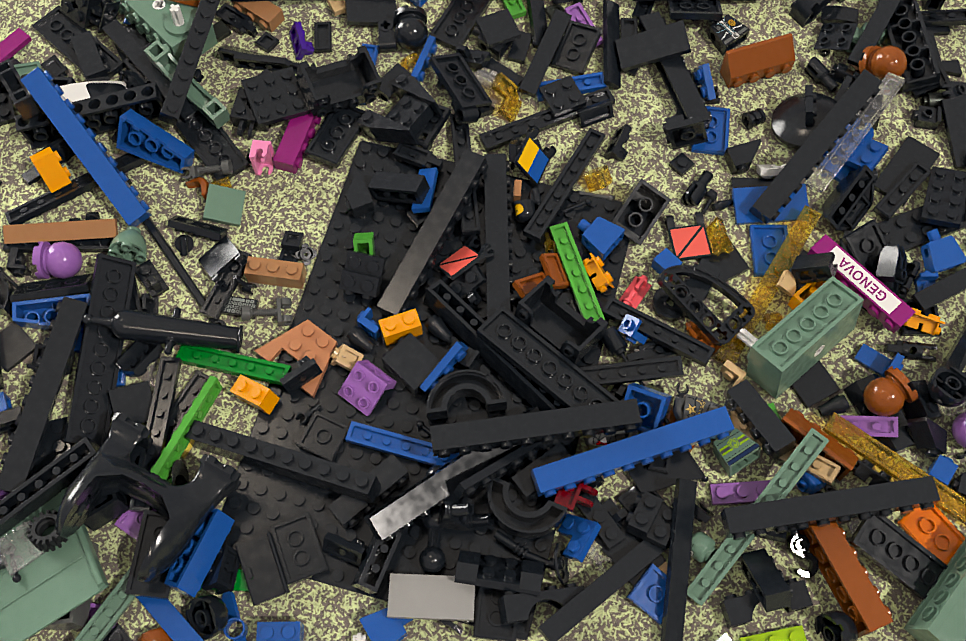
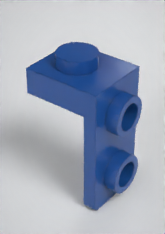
M863 344L855 355L854 360L880 376L885 377V370L891 366L893 369L898 368L901 371L904 366L901 363L905 357L897 353L891 360L868 345Z

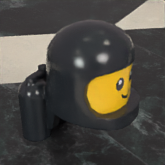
M539 188L531 189L528 199L517 200L511 203L512 208L515 209L516 219L519 222L528 223L536 212L535 209L539 207L542 201Z

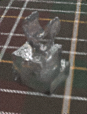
M594 540L585 558L590 562L594 560L598 569L605 572L606 569L602 566V561L611 564L612 560L609 557H603L598 554L602 547Z

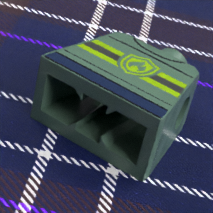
M737 428L729 433V437L722 440L715 438L713 442V452L729 477L760 458L761 446Z

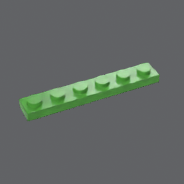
M564 222L550 226L549 232L581 315L586 320L590 317L594 318L593 321H597L600 317L605 320L568 223Z
M210 375L207 382L203 384L202 390L197 398L193 400L192 406L187 414L183 416L182 422L177 430L173 432L169 443L163 448L159 459L151 467L150 472L167 480L172 472L173 462L180 459L189 444L186 435L194 420L203 421L222 390L217 377Z

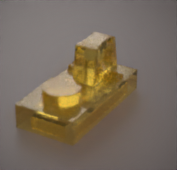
M716 217L706 228L712 252L717 256L722 252L730 254L734 250L732 242L729 241L723 220Z

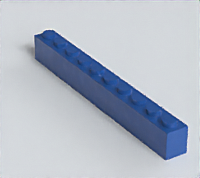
M39 67L35 68L20 79L125 222L129 226L137 227L152 216L149 212L150 206L145 200L141 201L138 197L140 194L133 185H129L127 175L117 169L116 166L118 164L112 156L108 157L105 153L107 151L106 147L101 142L98 143L96 141L94 131L90 127L87 128L85 126V119L80 113L76 114L73 110L75 108L74 104L68 98H64V91L58 84L55 85L52 82L54 78L49 71H43Z
M723 406L534 468L530 474L538 496L544 495L545 498L556 495L557 490L564 488L565 491L576 488L578 483L584 482V485L595 482L597 477L603 476L608 478L615 475V471L622 469L623 472L634 469L636 464L642 463V465H647L654 462V458L661 456V459L672 456V452L680 450L683 453L691 450L693 445L699 444L701 447L711 443V439H725L730 436L729 433L735 428L726 407Z

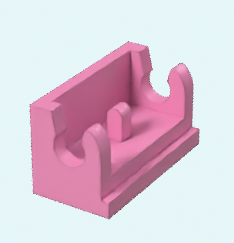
M252 141L249 159L255 175L261 176L264 167L269 168V175L273 172L275 153L271 141Z

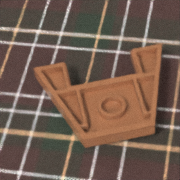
M307 319L256 349L255 353L262 359L272 362L282 351H285L296 361L301 360L305 356H308L310 359L314 358L323 373L300 387L314 398L331 361L330 356L338 344L336 340Z

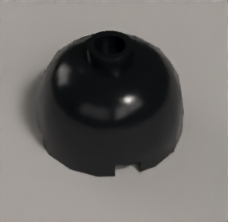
M940 367L932 374L928 382V392L931 398L944 407L960 406L966 401V375L954 367L949 369Z
M201 595L189 602L191 605L190 609L186 610V619L203 640L213 638L224 630L228 623L229 614L227 606L221 598L215 595Z
M832 610L821 613V615L815 618V631L817 635L821 632L825 641L858 640L857 625L845 612Z

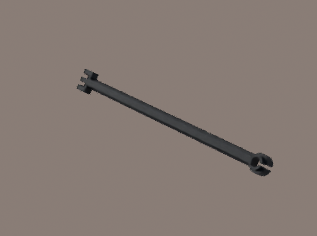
M130 179L127 180V182L129 183V185L132 184V182H131ZM149 217L142 223L201 309L206 301L205 297ZM207 317L210 323L226 325L223 320L215 321Z

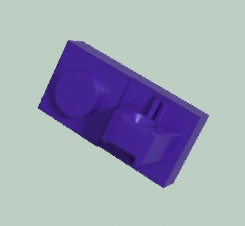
M294 21L289 35L296 60H302L304 55L313 54L314 48L311 42L305 41V31L302 28L301 22Z

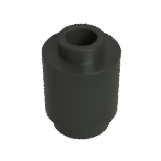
M926 93L921 98V106L937 108L940 106V101L947 99V97H943L942 93Z

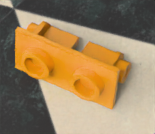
M590 253L592 258L584 259L583 264L590 277L594 274L597 275L591 279L597 291L603 293L607 290V286L615 288L612 284L614 279L608 271L605 272L602 268L604 263L599 256L595 257Z
M912 308L916 312L903 326L917 330L919 323L923 325L920 331L933 336L940 334L941 328L939 324L946 323L940 321L941 317L933 314L925 316L921 314V310Z

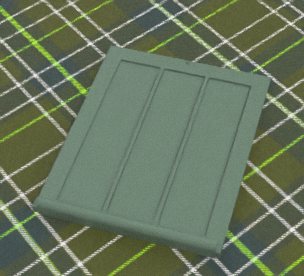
M68 487L0 537V548L4 550L8 567L0 570V641H25L106 589L109 585L84 524L74 534L67 537L68 541L66 543L61 542V548L55 546V551H51L50 548L49 552L40 551L27 537L28 533L26 531L27 528H30L28 524L29 522L34 523L32 518L34 516L39 518V513L43 512L46 514V510L51 512L56 510L58 512ZM55 525L48 527L42 536L51 534L55 529ZM10 544L16 546L14 553L18 574L21 576V581L18 583L12 580L14 573L11 556L6 550Z

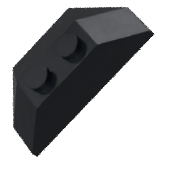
M867 165L861 166L843 178L822 205L824 218L835 231H853L873 204L874 183H876L877 177Z

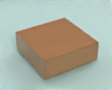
M516 179L514 181L513 201L521 200L522 180Z

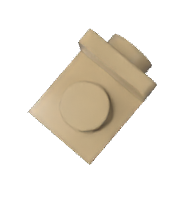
M343 344L333 350L330 356L332 358L330 364L333 366L337 364L351 372L356 362L362 361L364 355Z
M728 359L720 370L727 380L735 381L732 387L744 381L747 374Z

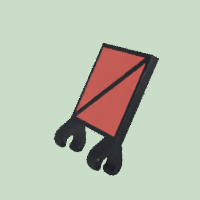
M695 212V225L675 227L672 215L666 216L665 225L672 251L681 261L713 256L702 212Z
M471 235L465 245L437 264L436 267L454 280L482 258L491 257L495 252L492 249L487 252V249L491 247L489 243L483 244L479 252L475 251V248L481 246V242L476 241L474 243V240L478 237Z

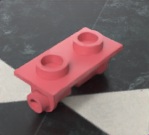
M645 275L635 276L619 301L636 309L652 286L647 282L648 278Z

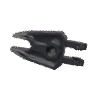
M886 244L880 253L876 270V278L896 295L898 294L899 284H904L907 276V256L903 246H899V244Z

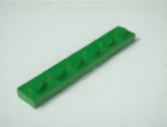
M181 345L176 358H181L182 364L237 376L241 374L247 378L282 385L279 379L292 371L290 365L212 348Z

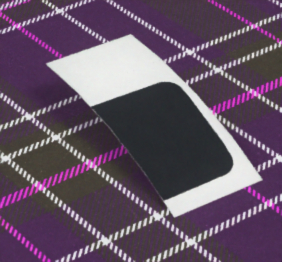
M89 81L60 86L64 91V98H68L71 102L127 89L126 83L122 81Z

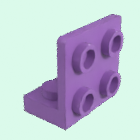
M369 360L357 361L338 394L368 416L373 411L384 391L393 389L397 382Z

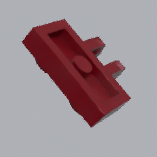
M581 482L576 484V488L565 491L564 488L558 490L554 502L568 508L567 511L573 512L576 502L582 506L592 508L594 503L589 499L579 496L582 490L586 494L597 496L598 491Z

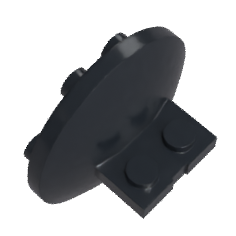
M805 85V93L791 96L775 108L771 120L772 131L783 144L798 150L837 101L829 96L813 92V85Z

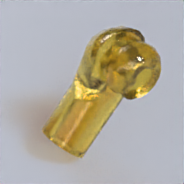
M418 53L406 56L400 65L406 70L412 62L416 65L419 58Z

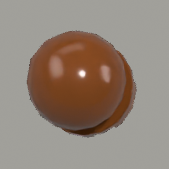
M878 45L868 46L862 52L865 53L863 59L859 60L860 74L866 69L878 79L886 82L898 79L907 68L905 53L899 47L891 45L885 47Z
M892 366L885 370V377L871 380L864 390V404L870 412L877 416H892L903 408L904 401L912 403L918 399L917 390L912 391L907 384L910 380L898 368L893 369Z

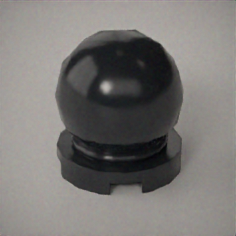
M408 5L395 10L393 23L395 26L394 36L396 42L401 48L409 51L420 49L426 43L428 37L426 11L419 6L408 8Z

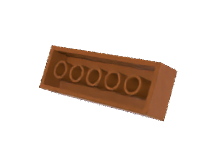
M836 521L830 522V525L817 527V524L809 525L807 529L798 530L799 534L805 535L809 539V552L816 556L819 570L842 611L856 623L858 638L894 622L891 618L892 613L890 609L881 601L879 590L875 585H872L868 578L867 569L858 561L856 550L849 545L846 540L845 531L842 527L838 526Z

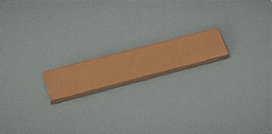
M117 219L2 225L4 244L113 238L118 235Z

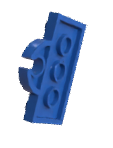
M857 119L852 126L848 124L845 127L848 131L841 139L838 138L834 141L836 146L831 152L826 151L823 155L855 169L867 165L873 171L888 151V146L873 140L874 130L868 122L865 124L864 130H856L861 123V120Z

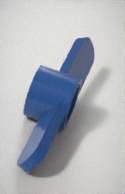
M230 591L223 593L222 600L226 604L229 614L228 623L223 630L224 634L232 641H247L248 626L240 618L235 595ZM235 622L242 623L243 630L241 634L237 637H231L229 634L230 626Z

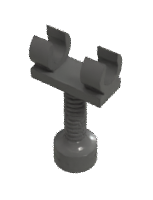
M222 160L220 165L204 167L202 165H192L181 168V170H189L188 176H181L184 179L215 172H223L224 175L233 173L231 160Z
M276 298V308L269 310L251 309L249 305L241 306L242 321H250V318L253 316L275 315L277 316V327L290 326L293 322V316H281V309L291 308V298Z

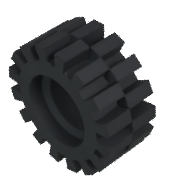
M46 510V514L40 512V517L34 516L32 518L34 523L29 522L28 524L30 528H27V537L40 551L49 552V548L51 551H55V546L61 548V542L66 543L68 541L67 538L60 537L56 529L51 534L42 536L48 527L55 525L58 514L56 510L52 512Z

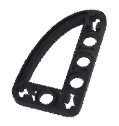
M675 265L668 267L657 277L658 285L716 346H723L728 343L755 315V308L744 296L728 283L705 270L688 265ZM677 275L689 276L712 286L731 300L737 308L721 322ZM668 276L670 279L668 282H665L664 279ZM677 289L683 290L685 294L684 298H679L677 296ZM690 303L697 305L698 312L691 311ZM744 309L748 311L746 315L742 318L739 317L744 312ZM705 317L711 320V327H707L703 323ZM732 319L737 323L736 329L730 327L729 320ZM722 333V334H723V337H722V339L720 340L718 337H719V334Z

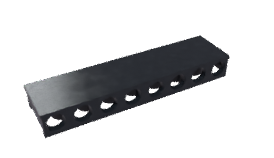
M901 0L886 29L888 44L899 47L907 57V68L902 76L899 77L903 93L940 84V70L918 1Z
M156 82L72 103L75 106L73 110L76 114L80 113L85 119V126L87 128L90 127L98 135L118 130L119 117L130 108L151 122L158 120L165 97ZM43 110L35 117L24 120L22 115L14 116L16 131L18 133L21 132L31 144L32 150L44 148L62 136Z

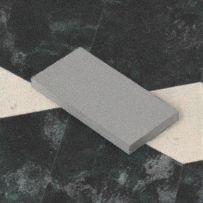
M390 573L387 618L474 622L475 585L454 582L455 576Z

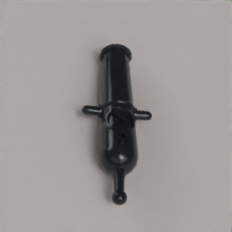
M179 307L174 308L171 316L124 309L115 313L113 317H96L92 314H85L82 317L85 325L97 324L107 326L112 329L116 337L124 340L142 341L153 345L165 344L164 353L167 355L172 353L173 346L175 345L236 350V353L239 354L244 332L243 325H240L238 328L181 318V309Z

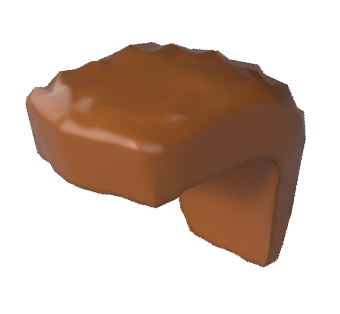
M199 176L185 183L188 188L201 187V194L206 201L209 183L205 178Z
M162 627L146 631L137 638V641H173Z

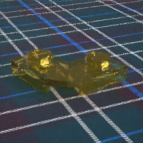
M501 72L497 74L491 88L504 98L498 113L509 122H513L516 119L522 101H519L516 84Z

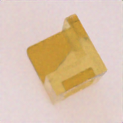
M607 165L592 169L584 175L589 192L606 188L613 182Z

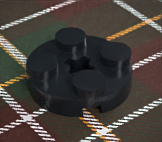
M662 288L657 289L652 299V307L655 314L667 321L683 319L684 316L672 310L673 306L667 304L671 298Z

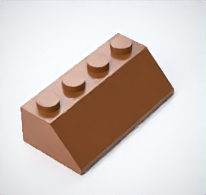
M792 34L781 35L726 51L720 74L727 88L733 86L736 88L747 82L754 83L761 78H771L775 74H785L792 70L795 62Z
M791 408L781 420L795 437L797 444H800L811 428L830 440L819 455L841 466V470L836 476V479L839 481L854 468L859 459L851 449L839 444L838 440L832 435H827L823 432L819 425L804 418L800 411Z

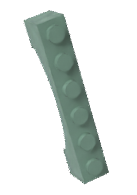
M157 39L144 52L150 62L171 82L178 61ZM193 78L186 98L219 129L230 120L227 108Z

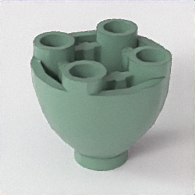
M129 226L126 230L120 232L111 241L108 255L137 262V265L145 262L148 250L145 239L141 235V230L135 226Z

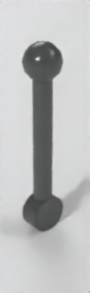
M579 190L577 191V193L581 195L608 199L609 201L615 200L614 195L606 196Z

